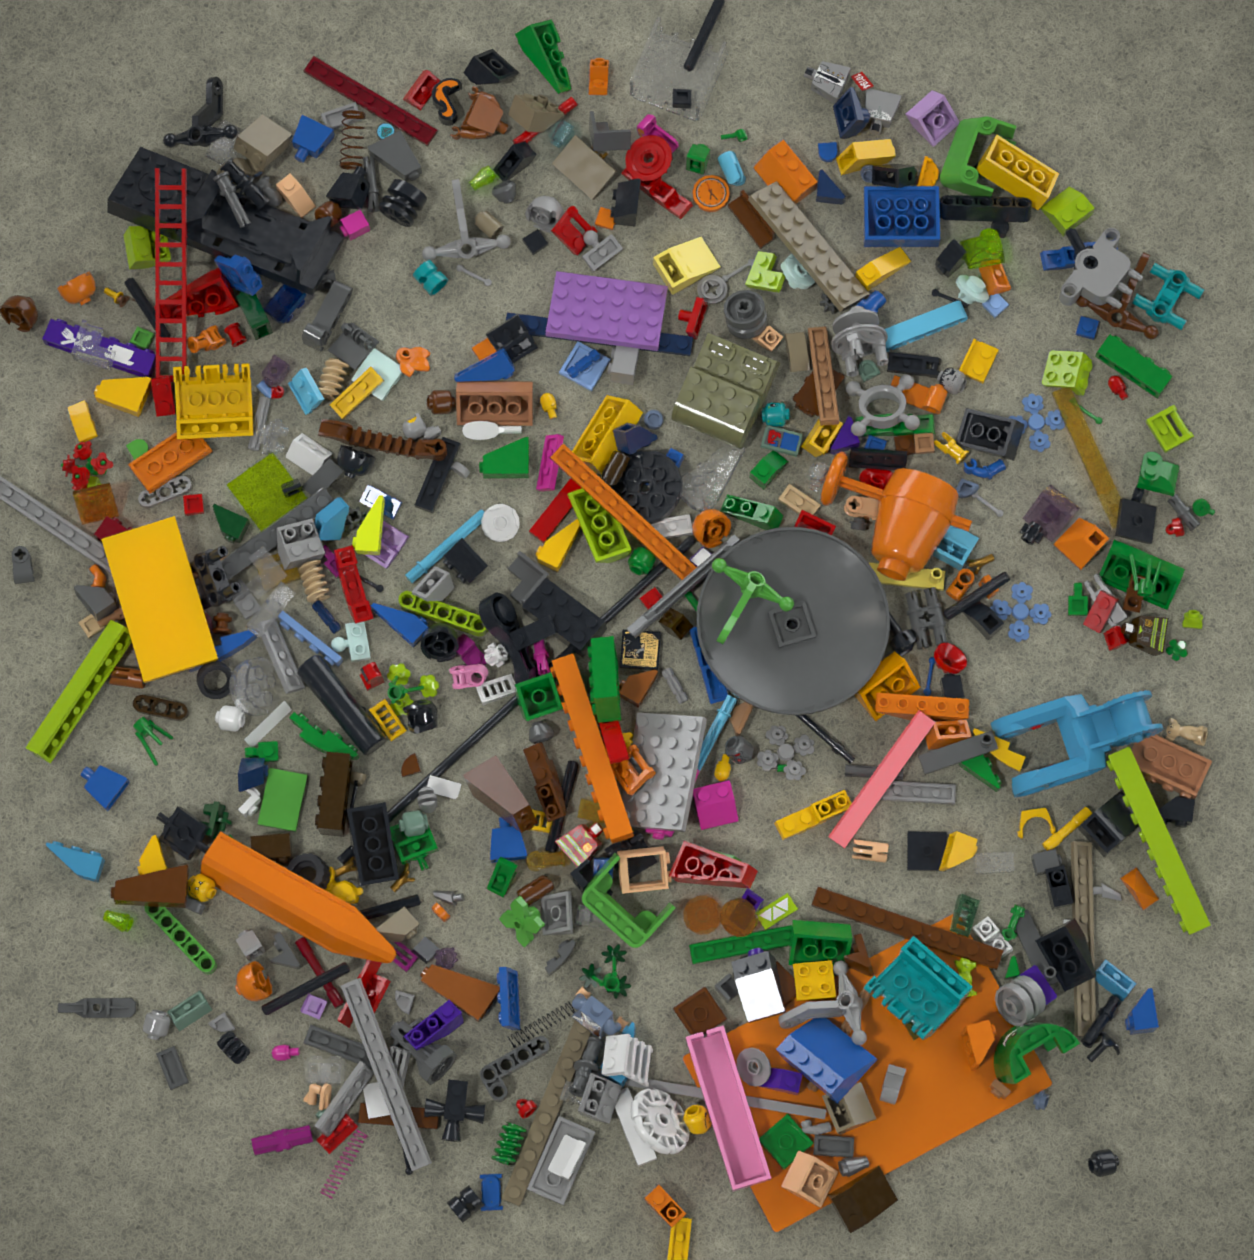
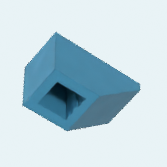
M337 497L316 514L314 525L320 540L341 539L346 517L349 514V506L341 497Z

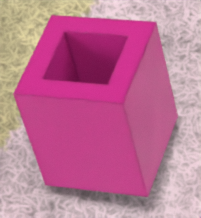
M361 210L340 219L342 224L340 230L344 237H349L350 241L370 231L369 224Z

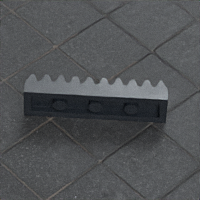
M442 437L441 440L446 444L447 456L441 461H432L414 504L416 508L432 514L461 446L459 442Z

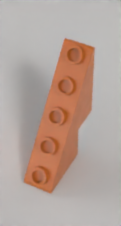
M876 693L875 712L911 721L919 710L937 722L962 720L969 718V699Z

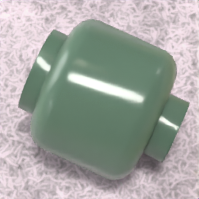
M420 810L404 812L402 820H399L400 831H404L407 837L423 835L425 830L428 829L426 814H423Z

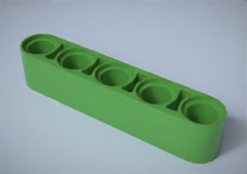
M151 906L144 907L147 915L202 973L209 975L215 972L217 963L214 958L165 907H159L156 913H150ZM165 919H172L171 926L163 927ZM180 932H184L186 935L183 941L176 940V935ZM193 946L199 947L196 955L189 954V950ZM206 960L212 961V966L209 969L202 968L203 962Z

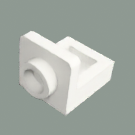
M254 787L245 790L250 795V798L238 809L245 818L248 815L252 816L258 810L257 805L261 802L259 797L261 794Z

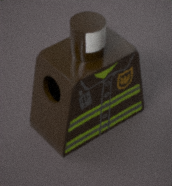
M1138 616L1133 618L1131 623L1124 622L1121 632L1130 635V646L1152 656H1158L1164 653L1169 618Z

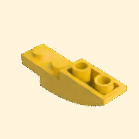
M842 790L811 804L807 808L779 819L774 824L782 840H785L846 812L852 803L846 791Z

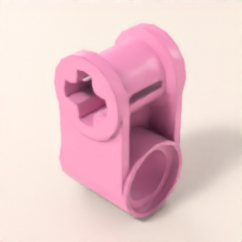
M482 664L458 665L449 669L453 677V689L481 686L488 676V669ZM474 673H479L482 678H477Z

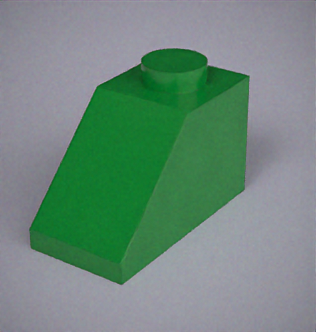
M692 144L686 157V170L704 175L711 149L704 144Z
M771 451L751 470L749 478L764 490L788 461L776 451Z

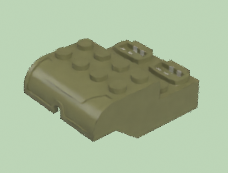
M708 333L694 367H690L674 405L671 419L742 450L747 435L760 414L780 362Z

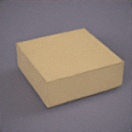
M92 614L78 622L89 639L105 629L104 626L99 627L97 620Z

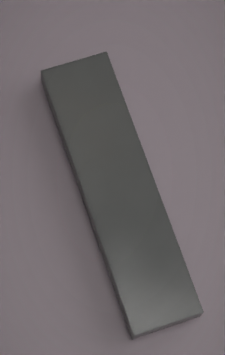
M310 1025L303 1042L304 1044L357 1064L361 1061L372 1069L363 1044Z

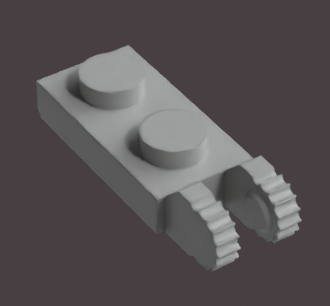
M1099 574L1094 575L1095 581L1101 588L1097 592L1091 582L1088 580L1084 582L1094 602L1100 590L1115 597ZM1119 601L1108 619L1111 627L1116 626L1129 617Z

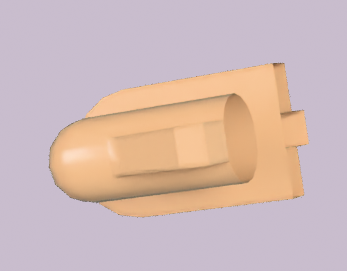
M325 1083L323 1086L311 1084L309 1092L304 1097V1102H307L309 1105H316L317 1094H319V1110L327 1109L331 1102L332 1086L328 1083Z

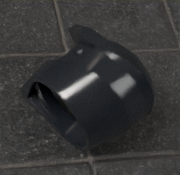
M420 699L403 707L404 713H407L408 728L411 733L418 734L438 727L437 708L432 701Z

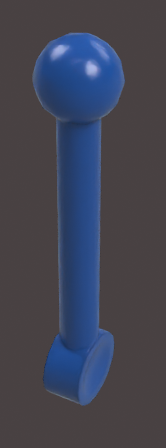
M934 657L929 658L930 667L927 685L923 691L925 696L931 694L930 684L933 666L936 663Z

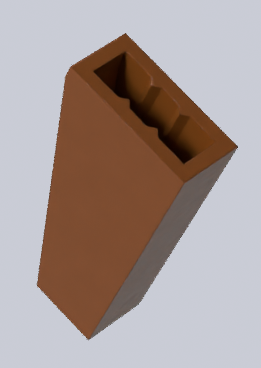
M433 964L429 968L426 966L420 975L422 977L421 983L447 1001L450 1000L457 1008L477 1022L481 1021L497 998L498 992H500V987Z

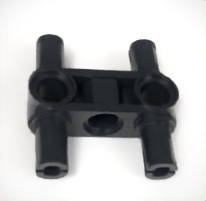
M225 546L198 553L194 556V561L190 562L192 573L198 572L206 597L201 599L204 610L212 606L218 607L231 602L233 595L241 591V585L238 582L229 584L220 559L228 555V550Z

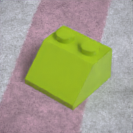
M1068 187L1040 209L1064 237L1066 231L1070 228H1076L1091 217L1095 208L1084 194Z

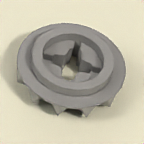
M717 275L703 277L697 286L699 298H704L706 303L711 304L721 302L727 293L725 281ZM708 284L712 288L717 287L715 290L716 295L712 292L707 293L709 291Z

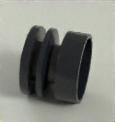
M394 179L387 190L389 195L383 196V201L379 203L378 209L393 222L405 227H411L414 223L413 219L418 217L416 211L422 210L427 197L412 184L400 179Z

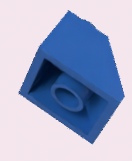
M1148 988L1127 1015V1019H1125V1028L1130 1031V1035L1154 1032L1159 1027L1152 988Z

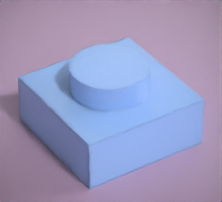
M999 294L991 295L987 302L982 303V306L996 318L1009 304Z

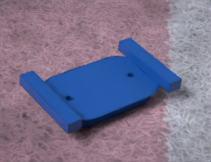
M502 1174L480 1175V1179H483L481 1191L484 1204L481 1211L503 1210V1206H499L501 1204V1183L499 1178H502Z

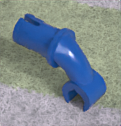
M972 458L970 463L973 467L967 466L964 462L965 473L973 474L980 478H988L989 480L992 479V476L1006 470L1005 464L1001 459L982 468L977 467V462Z

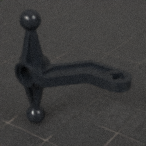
M219 77L208 78L206 82V103L192 116V126L189 130L176 136L173 133L166 134L163 138L165 146L172 148L179 143L189 146L207 147L212 142L223 137L233 139L237 136L238 130L232 124L226 125L224 129L211 127L223 115V83Z

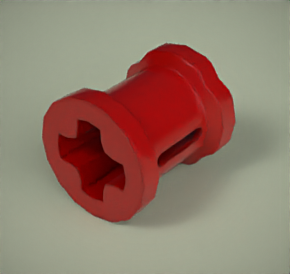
M238 322L230 324L224 329V332L228 334L232 341V347H237L247 341L246 336H243L239 328L240 324Z

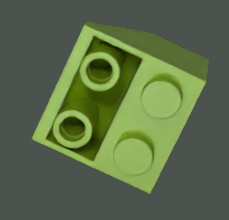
M129 226L123 234L129 270L154 267L155 232L141 226ZM160 234V242H168L167 237ZM160 247V262L171 261L169 247Z

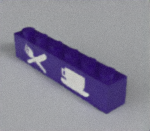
M50 319L42 338L45 345L139 377L151 378L156 367V355L152 350L138 349L132 343H120V340L114 337L106 338L97 331H85L79 325H74L73 327L61 319Z

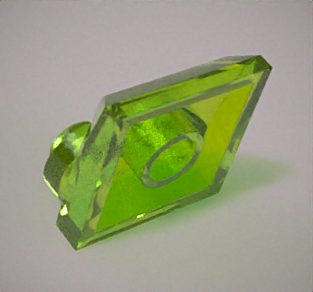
M984 229L980 232V236L960 241V245L967 251L965 262L968 269L1005 263L1003 246L998 232L994 229Z

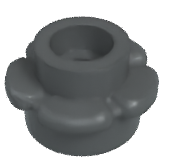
M854 518L853 521L849 522L851 523L850 529L866 531L868 523H865V519Z

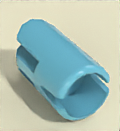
M727 151L718 157V162L728 184L735 186L743 185L746 178L735 152Z

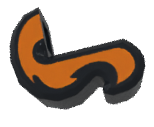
M455 78L441 80L434 85L432 90L433 105L439 110V120L446 126L453 125L458 118L456 115L457 111L448 97L463 89L462 83Z

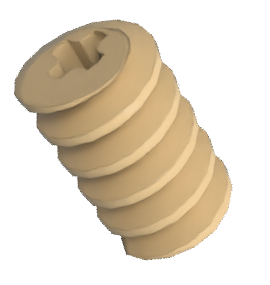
M329 358V360L325 361L326 367L322 370L324 374L320 376L321 381L318 382V387L324 398L334 401L335 398L333 396L340 395L336 389H342L338 382H344L340 375L347 374L342 369L349 368V365L341 360Z
M321 560L306 562L298 569L299 573L302 574L300 576L301 580L304 581L303 587L306 588L305 594L308 595L307 601L310 603L318 600L324 601L331 597L325 595L329 588H323L327 581H321L325 574H319L323 567L316 566L321 563Z

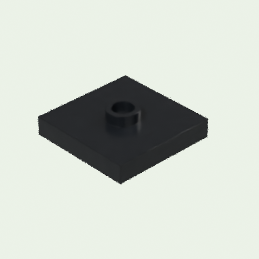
M1125 498L1120 499L1115 536L1152 544L1157 507Z
M908 831L907 871L946 872V870L940 871L939 868L946 847L947 832Z

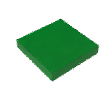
M788 1113L759 1138L761 1145L783 1170L793 1163L798 1151L805 1152L814 1144Z

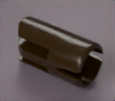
M613 451L602 472L601 479L609 486L617 484L630 458L621 452Z

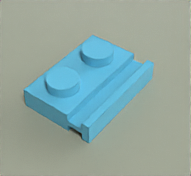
M307 368L300 369L292 378V381L288 383L305 415L312 413V410L316 409L324 400Z

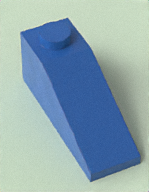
M502 348L456 373L454 379L456 382L489 381L501 378L505 380L513 375L515 366L506 350Z
M376 603L371 605L372 610L413 648L419 643L424 631L428 628L429 624L421 616L418 618L414 614Z

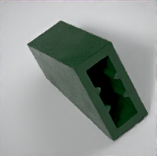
M241 291L236 298L255 340L272 334L270 322L256 293L252 296Z

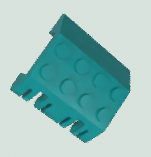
M914 936L901 948L899 956L877 978L874 975L864 986V990L872 994L875 999L883 996L884 999L881 1004L884 1007L888 1006L887 1010L899 1020L903 1019L902 1023L908 1024L912 1021L914 1025L911 1030L914 1033L918 1031L917 1036L922 1040L932 1036L959 1008L973 989V986Z

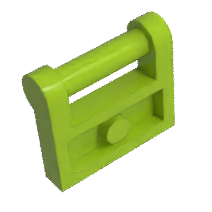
M1175 405L1166 408L1145 421L1165 453L1194 438L1193 433L1189 432L1178 415V409ZM1166 416H1171L1183 436L1179 437Z

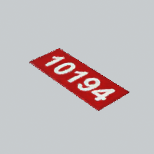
M863 72L850 76L862 91L874 86Z

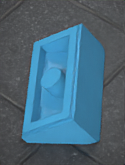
M1106 959L1096 970L1095 981L1119 998L1120 1001H1123L1137 984Z

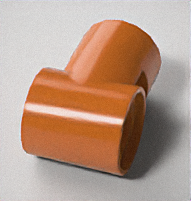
M969 569L960 570L945 591L946 594L955 601H960L973 584V572ZM966 575L970 578V581L963 583L960 577Z

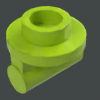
M1189 610L1184 613L1182 627L1202 629L1203 615L1197 610Z

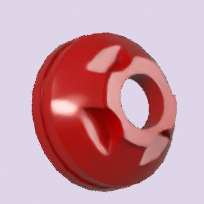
M941 643L936 647L934 651L936 666L944 673L958 674L965 669L967 659L958 647L950 643Z

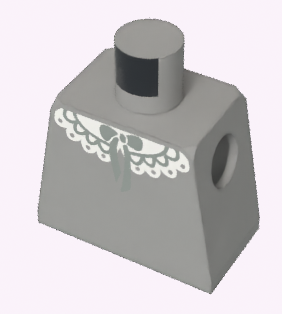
M870 88L866 90L865 108L870 113V121L868 122L871 124L870 133L880 135L882 127L890 128L900 105L901 95Z

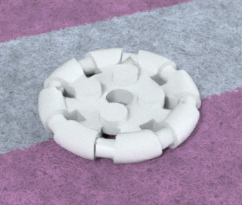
M648 1088L637 1093L631 1104V1119L635 1121L636 1125L634 1128L644 1143L648 1142L651 1145V1149L662 1154H676L685 1148L686 1142L689 1140L690 1131L683 1120L685 1112L676 1100L673 1101L669 1094L659 1089L651 1090Z

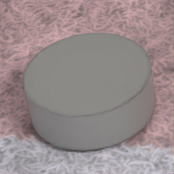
M454 462L451 466V469L464 479L470 474V471L459 462Z

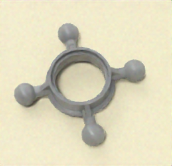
M910 375L901 376L897 387L878 385L866 391L861 389L858 382L850 381L846 385V392L851 396H860L859 410L864 418L861 422L857 421L852 424L851 432L853 435L858 437L864 435L867 426L886 429L902 421L905 422L907 429H917L920 425V420L915 415L908 416L904 414L906 398L902 393L904 389L908 390L913 387V377ZM881 398L892 399L899 404L898 410L887 417L873 416L866 408L869 403Z

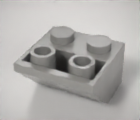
M313 519L277 527L278 554L284 570L302 566L309 561L321 560L324 556L325 551Z
M590 1073L578 1112L580 1115L592 1120L609 1124L622 1086Z

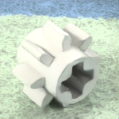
M495 642L487 646L488 648L484 650L485 661L491 666L496 664L497 667L505 664L504 661L508 660V653L501 644L496 646Z

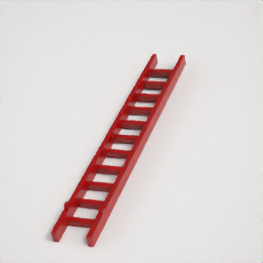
M155 168L156 378L170 376L171 382H174L173 375H161V361H182V375L184 374V366H187V169H182V185H160V168ZM160 190H182V204H160ZM160 209H182V223H160ZM160 228H182V243L160 242ZM160 247H182V262H160ZM160 267H182V281L160 280ZM160 285H182V300L161 299ZM161 304H182V319L161 318ZM161 323H182V338L161 337ZM161 342H182V357L161 356Z

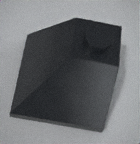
M490 49L473 56L463 73L468 77L469 81L476 85L502 82L516 76L519 72L494 49Z

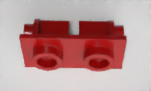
M345 1114L330 1136L326 1137L322 1134L316 1141L331 1154L358 1126Z

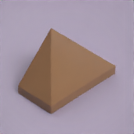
M746 702L734 707L730 713L731 718L729 720L735 736L741 735L754 707Z

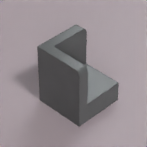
M730 973L719 981L714 988L726 1003L739 994L736 982L732 979Z

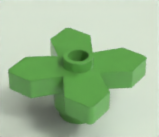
M519 896L510 904L511 910L504 912L499 920L506 928H515L516 939L523 947H526L533 941V933L536 934L541 931L545 923L540 918L539 910L534 906L528 907L525 900Z

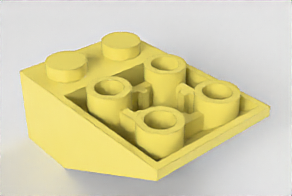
M702 237L671 247L653 257V265L672 295L721 268Z

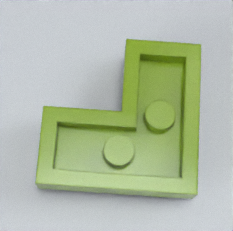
M758 251L745 285L749 288L780 293L786 277L784 273L772 271L777 256L773 253Z

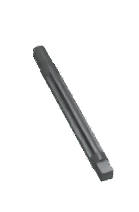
M735 534L729 538L719 549L627 628L628 632L636 639L662 614L704 579L712 569V562L716 558H721L731 547L739 543L740 539Z

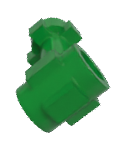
M1015 904L1011 908L1010 912L1013 915L1006 929L1003 928L1002 930L1004 940L1009 941L1016 938L1015 928L1020 917L1024 918V907Z

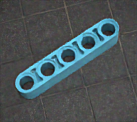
M961 301L952 302L886 328L885 330L888 335L886 352H889V349L894 350L907 345V342L912 343L922 339L924 335L929 336L940 332L942 328L945 330L959 324L958 322H965L968 316Z

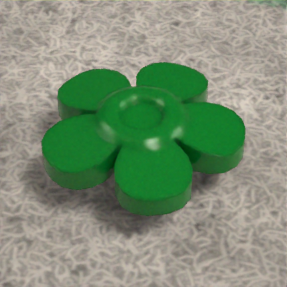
M1172 639L1169 642L1171 647L1166 648V653L1172 655L1174 661H1178L1181 657L1184 658L1188 655V651L1184 649L1186 642L1183 640L1177 642L1176 639Z

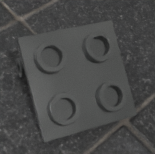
M343 323L341 326L343 333L328 351L356 370L379 341L354 323Z

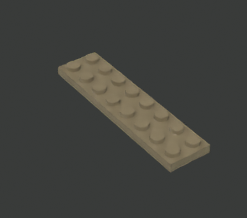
M777 181L750 195L748 198L749 202L840 312L867 298L869 295L868 291Z

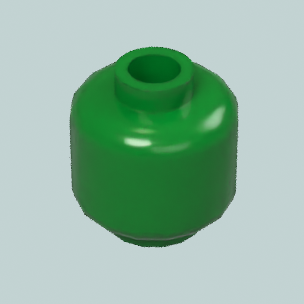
M646 547L635 548L628 559L629 569L636 575L648 574L656 562V557Z

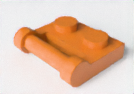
M635 744L630 745L627 748L629 759L633 757L643 770L640 775L629 759L611 764L614 776L627 794L631 796L648 779L653 778L656 774L655 770L649 767L640 755L639 748Z

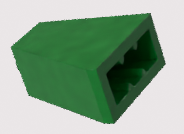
M529 437L521 438L483 455V462H479V473H483V478H529Z

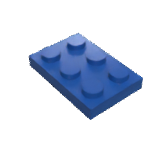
M499 967V973H497V983L500 984L498 1003L501 1004L499 1022L502 1024V1027L507 1029L520 1030L518 971L509 967Z

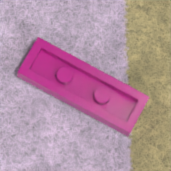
M560 434L546 435L536 487L538 491L555 490L559 466L550 457L563 444L564 436Z

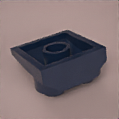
M850 87L833 105L840 139L856 136L870 121V113L866 108H862L853 87Z

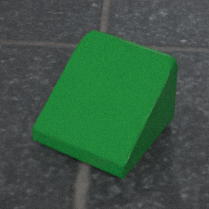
M1015 956L1010 958L1004 981L1020 975Z

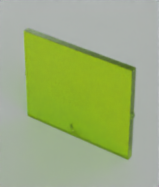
M273 452L227 484V487L260 531L307 499L303 492L285 498L281 485L292 481L293 478Z

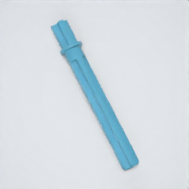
M482 509L479 510L423 560L417 561V565L405 574L407 579L414 583L424 573L427 574V570L437 563L461 538L467 537L481 524L485 512Z
M727 695L721 708L717 709L718 713L702 743L698 764L699 772L728 718H731L730 713L737 702V699L731 695Z

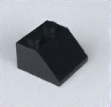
M637 178L620 182L617 189H613L612 200H616L615 207L611 206L610 218H614L613 223L615 225L635 227L641 179Z
M463 538L442 557L444 559L443 564L449 570L453 569L457 573L456 577L462 584L466 583L469 585L488 567Z

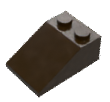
M879 1165L827 1195L844 1227L850 1234L868 1224L898 1201Z

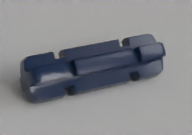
M320 600L312 604L314 611L318 612L319 617L329 626L333 634L341 630L340 624L337 621L335 622V618L327 608H324Z

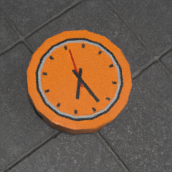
M714 175L700 178L695 183L692 192L695 204L701 210L707 212L719 211L728 203L730 196L727 183L722 178Z

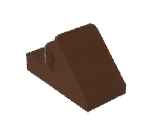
M862 934L854 935L855 943L852 944L854 953L844 956L845 962L851 969L870 977L874 976Z

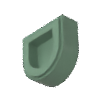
M864 360L858 366L859 376L863 383L880 374L876 364L871 360Z

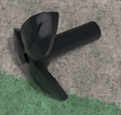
M1104 1031L1100 1034L1103 1037L1102 1042L1087 1056L1090 1062H1093L1107 1047H1113L1117 1056L1120 1054L1118 1044Z

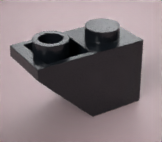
M980 601L962 612L987 640L1000 631L1004 625V622L997 614Z
M1175 797L1158 809L1165 825L1168 822L1175 823L1176 827L1181 828L1191 825L1195 799Z
M1065 866L1045 869L1051 909L1071 906L1073 899Z

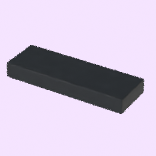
M851 447L849 467L893 471L902 468L906 469L908 454L906 451Z

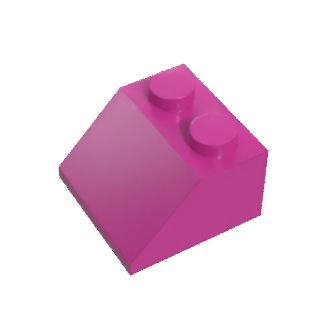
M730 780L693 789L692 797L701 830L739 821Z

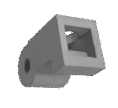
M891 1064L888 1065L880 1101L895 1105L906 1072L905 1068Z

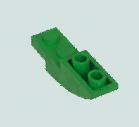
M293 712L289 717L290 721L302 730L299 734L300 739L309 746L325 754L327 752L348 753L351 755L352 760H358V749L350 743L346 745L342 741L344 738L336 731L332 733L328 730L323 736L324 732L318 726L312 727L307 723L309 719L302 713L298 715Z

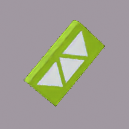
M786 893L759 910L755 916L764 930H767L796 912L798 908L789 894Z

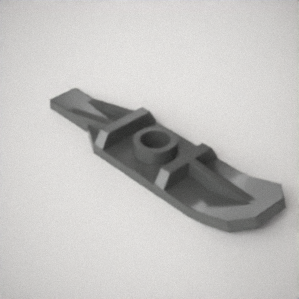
M83 998L76 1003H58V1013H76L83 1018H131L136 1013V1002L132 998ZM95 1004L100 1005L99 1011L93 1010Z

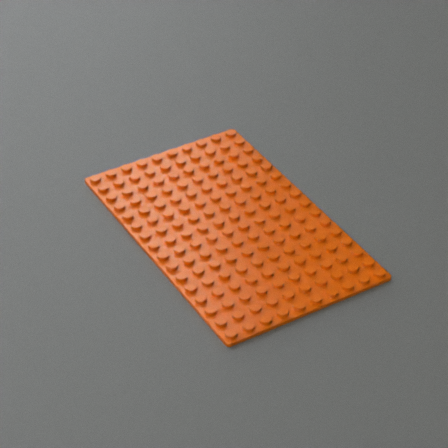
M954 913L931 925L973 940L958 913ZM904 939L869 958L873 974L876 978L899 956L901 948L909 941L908 939ZM926 946L959 974L954 960L959 961L960 957ZM976 963V968L970 973L973 990L977 992V995L966 997L959 1008L932 1036L925 1040L917 1036L918 1031L914 1033L911 1030L914 1025L912 1021L908 1024L902 1023L903 1019L899 1020L887 1010L888 1006L884 1007L881 1004L884 999L883 996L876 999L872 995L870 996L861 1012V1030L867 1035L866 1042L861 1046L877 1058V1061L857 1083L862 1082L877 1118L874 1121L840 1135L834 1127L822 1098L826 1094L819 1088L816 1092L808 1089L807 1086L810 1081L803 1075L798 1095L759 1086H751L740 1077L745 1096L826 1109L825 1119L788 1113L801 1129V1122L805 1120H811L812 1126L829 1122L831 1132L819 1135L854 1138L853 1157L866 1156L869 1161V1167L850 1177H843L839 1171L838 1162L842 1161L843 1157L813 1155L814 1144L804 1152L838 1171L828 1194L878 1165L884 1175L1052 1085V1081L1036 1052L1032 1050L1023 1056L1031 1075L1017 1084L1001 1082L1011 1091L1005 1099L1002 1097L998 1099L990 1092L992 1089L989 1086L997 1079L994 1070V1054L997 1044L1002 1036L1014 1025L1008 1023L998 1011L995 995L1000 987L989 967ZM851 968L846 973L858 996L863 987L873 977ZM834 976L835 998L797 1001V998H795L785 1007L786 1012L806 1002L836 1001L839 995V976ZM778 1014L751 1023L747 1022L726 1033L736 1066L739 1054L744 1049L753 1047L765 1053L771 1068L798 1072L782 1059L776 1048L789 1034L813 1018L795 1027L784 1029L780 1027L778 1021L779 1016L782 1014ZM842 1015L827 1019L840 1029L846 1018ZM989 1020L990 1024H994L997 1035L979 1067L975 1071H971L961 1033L967 1025ZM853 1030L849 1033V1037L852 1036ZM690 1053L683 1057V1061L696 1086L700 1088ZM889 1064L906 1069L895 1105L880 1101L882 1086ZM749 1107L759 1138L787 1114ZM805 1133L814 1143V1134ZM761 1145L771 1180L750 1186L774 1232H779L831 1204L830 1199L826 1196L820 1208L781 1187L792 1163L783 1170Z

